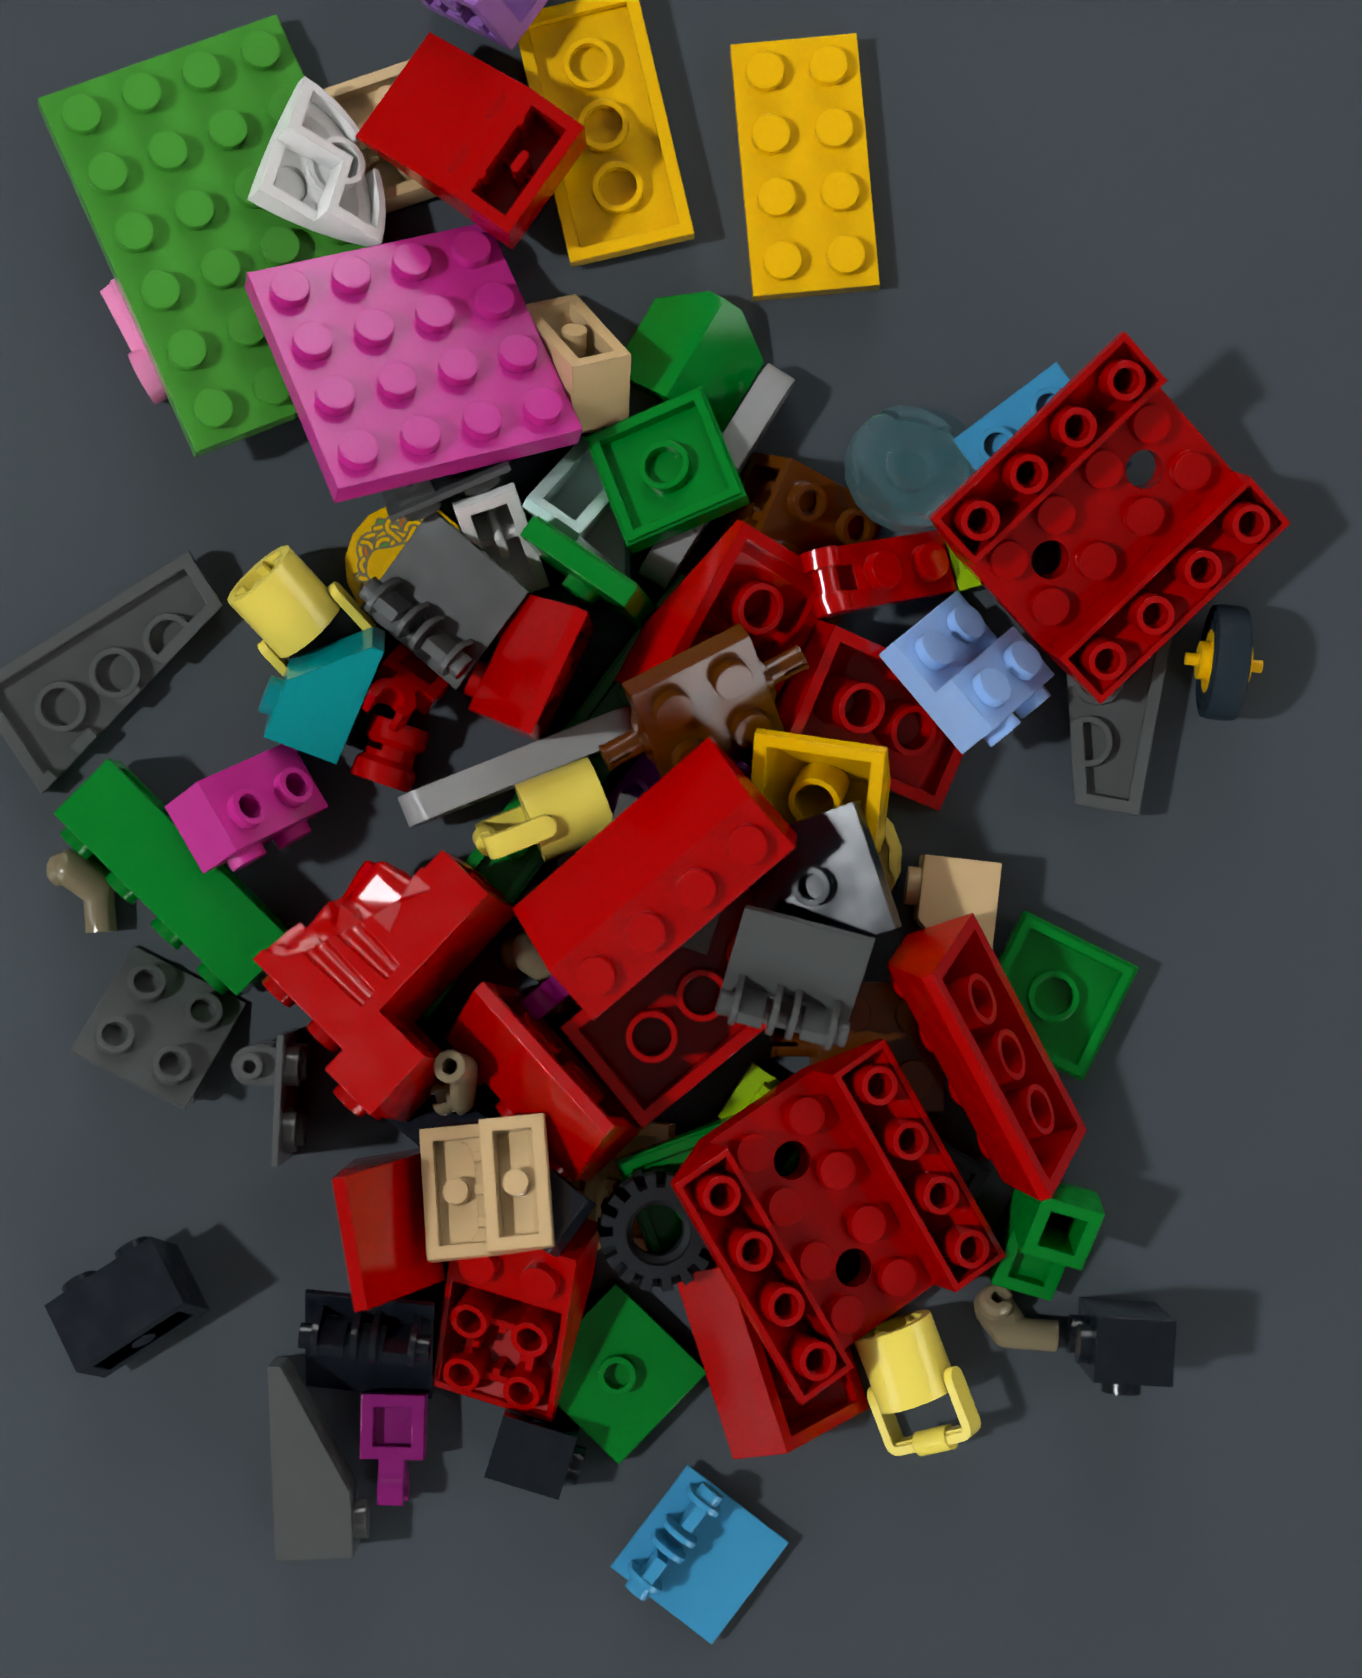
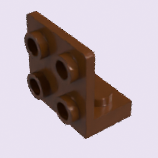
M753 452L741 478L750 504L725 515L711 549L737 520L749 524L797 555L826 546H842L872 541L877 538L886 517V510L793 458ZM843 614L820 618V620L837 625Z

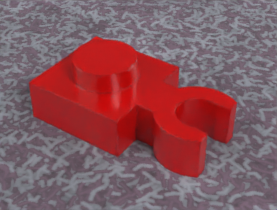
M400 643L382 662L374 676L377 680L373 682L368 690L361 708L368 712L377 703L389 705L393 708L396 715L388 728L393 732H397L405 727L415 708L426 715L452 686Z

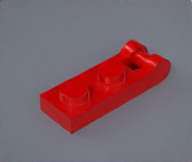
M938 530L842 546H826L799 555L804 574H811L816 597L811 599L815 619L933 598L957 591L945 541Z

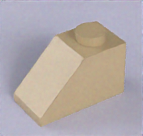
M577 294L526 304L583 428L582 433L597 432L603 427L629 418L630 352Z
M927 854L920 855L919 867L908 866L904 904L914 905L913 919L921 929L974 913L993 949L1002 863Z

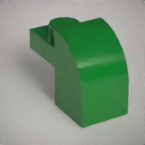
M1060 1181L1052 1198L1039 1201L1015 1188L1007 1205L1010 1219L1000 1241V1246L1006 1257L989 1269L988 1274L991 1284L1051 1301L1066 1266L1082 1271L1105 1212L1096 1191L1064 1181Z

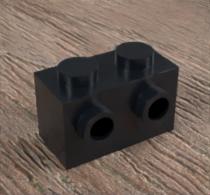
M151 1236L133 1239L122 1245L115 1252V1260L98 1271H87L71 1278L63 1285V1293L44 1305L76 1372L105 1378L210 1310L178 1245Z
M1079 1298L1078 1314L1068 1315L1066 1328L1067 1352L1075 1353L1076 1363L1079 1364L1093 1383H1102L1101 1391L1104 1393L1136 1396L1141 1394V1386L1173 1387L1177 1321L1156 1302Z

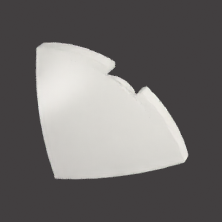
M304 76L295 87L277 123L247 200L292 223L335 239L367 247L382 243L385 230L386 205L380 172L374 168L368 174L365 173L366 164L364 156L355 144L359 141L355 137L359 132V128L332 96Z

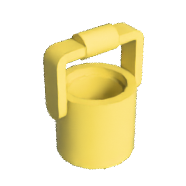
M288 545L275 549L255 564L238 581L227 598L228 603L263 639L257 644L259 651L282 676L289 663L287 657L297 653L313 641L334 619L340 607L362 630L373 626L376 627L374 620L360 608L361 606L338 582L334 581L327 587Z
M586 756L515 784L514 787L520 805L475 824L476 829L473 832L472 839L479 853L489 856L491 860L507 856L536 844L544 862L583 847L612 821L613 814L598 776L589 758Z
M930 1310L912 1311L885 1320L854 1342L871 1385L867 1390L868 1403L884 1445L892 1455L903 1456L917 1453L918 1456L922 1457L957 1448L958 1443L968 1440L979 1431L981 1420L963 1372L958 1366L951 1367ZM949 1393L960 1425L946 1424L916 1431L912 1436H903L895 1413L916 1408Z

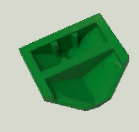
M710 291L655 298L626 347L631 354V385L661 403L702 386L710 401L722 434L764 365V360L743 311Z

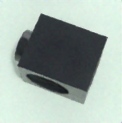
M505 1408L484 1477L559 1500L564 1482L577 1484L587 1447L576 1444L580 1426L556 1418L551 1423Z

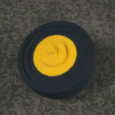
M1226 604L1213 605L1207 615L1196 653H1185L1184 665L1194 666L1196 705L1200 717L1221 721L1235 720L1242 707L1251 673H1262L1263 660L1253 659L1252 621L1250 611L1247 608Z

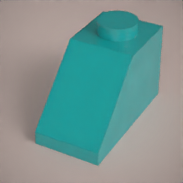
M374 626L290 659L282 679L271 675L258 707V712L267 715L264 737L337 764L384 653L385 631Z

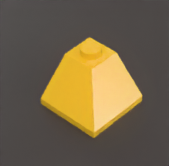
M757 728L754 735L751 782L788 824L860 800L879 855L885 837L891 782L888 748Z

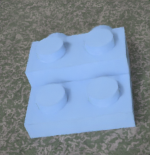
M958 590L879 654L880 658L961 754L965 753L982 738L992 747L1021 723L1013 712L1015 711L1022 720L1049 698L1051 694L1043 685L1055 675L1042 660L1037 649L1028 643L1014 626L1000 638H997L985 624L980 613L969 605Z

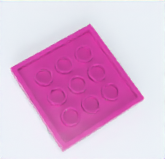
M477 224L247 273L245 290L335 503L578 444L583 428L496 238Z

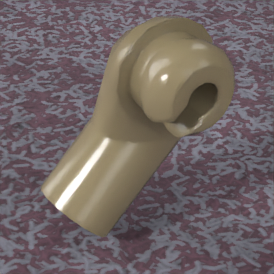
M454 1050L441 1052L434 1061V1073L440 1081L435 1082L430 1090V1095H435L437 1102L432 1104L435 1112L441 1116H447L453 1112H457L460 1116L468 1112L475 1104L478 1064L472 1056Z

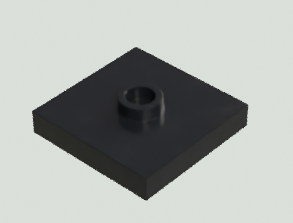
M860 800L789 824L798 834L796 847L749 887L756 907L871 937L902 926Z

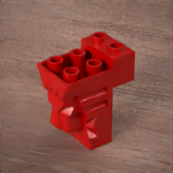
M441 850L425 868L421 867L414 876L388 862L379 861L375 863L367 860L359 868L345 894L340 899L328 902L309 926L306 927L300 922L292 927L267 949L261 950L253 960L268 974L262 981L264 987L288 1008H291L294 1004L298 1005L312 1019L306 1028L324 1047L333 1053H336L339 1048L342 1050L325 1068L339 1084L333 1090L335 1096L350 1111L361 1118L368 1113L378 1121L387 1118L407 1122L431 1096L430 1090L432 1085L440 1081L434 1073V1061L441 1052H444L415 1022L516 914L512 909L514 905L477 869L444 850Z

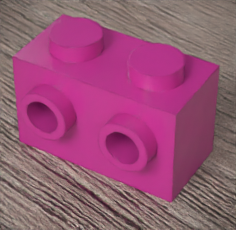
M283 744L197 781L165 806L203 874L228 863L232 872L238 871L267 854L263 845L272 841L275 842L279 850L297 842L312 832L307 821L329 807L296 749Z

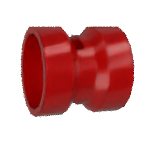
M370 713L364 730L369 742L365 750L356 755L350 773L408 793L412 790L416 779V774L413 770L415 756L425 752L431 733L409 725H405L400 731L393 732L388 728L392 719Z

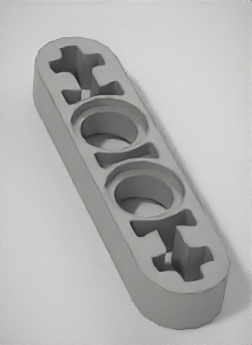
M770 363L764 367L723 432L724 439L739 474L782 407L796 379ZM710 521L653 545L638 574L667 590Z
M630 706L600 715L398 797L409 828L423 825L514 789L515 784L583 757L592 758L599 755L601 752L598 749V745H603L632 730V711Z

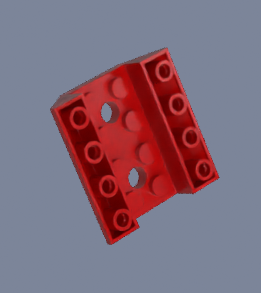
M1123 331L1104 347L929 516V519L950 549L1029 637L1100 704L1115 692L1291 524L1251 476L1235 472L1226 464L1161 389L1168 380L1130 336ZM1148 450L1155 459L1154 474L1145 484L1134 486L1126 475L1127 463L1134 453ZM1054 540L1061 548L1062 558L1060 565L1050 574L1039 575L1032 566L1033 552L1041 543Z
M876 1039L802 1068L700 1138L670 1182L675 1194L790 1391L801 1405H804L854 1368L845 1351L846 1348L928 1288L937 1285L953 1292H958L1006 1257L885 1039ZM793 1141L800 1152L799 1164L791 1174L780 1176L774 1166L776 1151L782 1144ZM855 1249L861 1259L860 1270L853 1280L841 1283L836 1274L837 1261L845 1251Z

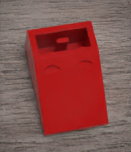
M431 32L428 33L355 136L361 143L512 250L587 147L585 126L533 89Z
M586 1219L559 1257L550 1255L545 1250L540 1249L449 1261L433 1386L552 1423L557 1411L593 1279L599 1243L596 1221Z

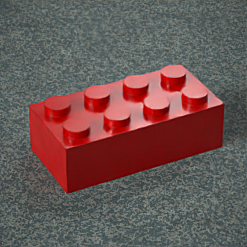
M750 888L746 889L720 912L707 955L680 946L594 1021L581 1009L560 1027L642 1129L766 1028V1024H761L760 1029L734 1022V1025L727 1024L728 1017L718 1015L715 1011L745 905L755 906Z

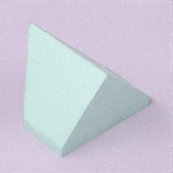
M582 436L578 444H575L527 496L522 507L528 519H531L533 516L535 518L541 517L630 578V551L623 539L586 440Z

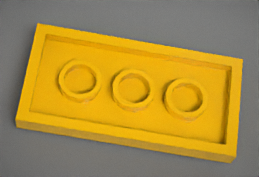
M575 0L542 8L518 41L528 87L585 126L587 147L554 192L571 268L694 239V229L640 1Z
M857 33L731 44L730 58L753 301L878 290L880 280Z

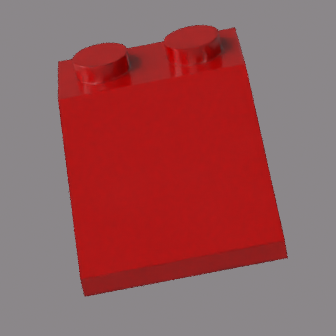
M737 520L647 620L615 681L622 684L739 623L749 634L756 654L762 662L792 648L795 644L802 650L818 619H815L811 599L816 597L811 574H804L799 555L749 524ZM785 681L775 685L776 697Z
M528 594L496 637L500 641L490 662L488 663L480 659L474 667L464 694L473 698L468 709L533 741L543 739L594 633L589 613L572 605Z
M818 620L802 649L807 660L806 663L809 665V670H804L785 680L775 699V705L785 732L887 747L891 780L890 791L940 811L964 753H960L880 658L879 654L886 649L885 647L839 626Z
M420 1148L354 1159L332 1178L354 1312L369 1310L446 1280L449 1261L434 1263L427 1261Z

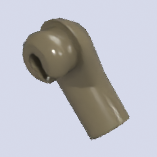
M67 849L61 853L54 854L46 865L47 877L55 886L63 885L83 900L85 933L118 931L115 890L105 879L110 871L92 857L89 859L83 858L74 849Z
M521 932L517 936H510L504 940L500 949V957L505 967L509 970L520 969L538 981L539 986L552 976L526 932ZM569 994L545 1015L573 1012L572 996Z
M989 1284L976 1295L974 1301L976 1318L996 1345L1009 1349L1057 1351L1059 1340L1058 1320L1026 1318L1013 1300L1012 1292L1007 1288Z

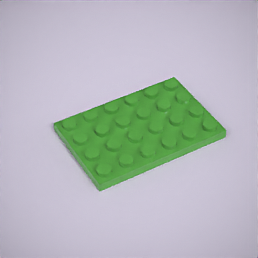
M277 14L38 98V109L194 458L299 418L245 290L247 273L367 247L309 230L247 200L277 123L295 87L304 77Z

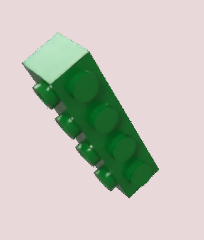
M108 758L53 813L66 826L60 832L61 837L83 858L89 859L94 854L111 871L105 879L123 899L130 904H134L140 899L157 916L151 922L154 930L177 950L185 944L202 961L196 967V970L211 987L222 995L229 989L236 996L247 994L267 974L253 959L261 950L267 949L290 929L225 864L203 874L165 808L166 805L121 761Z

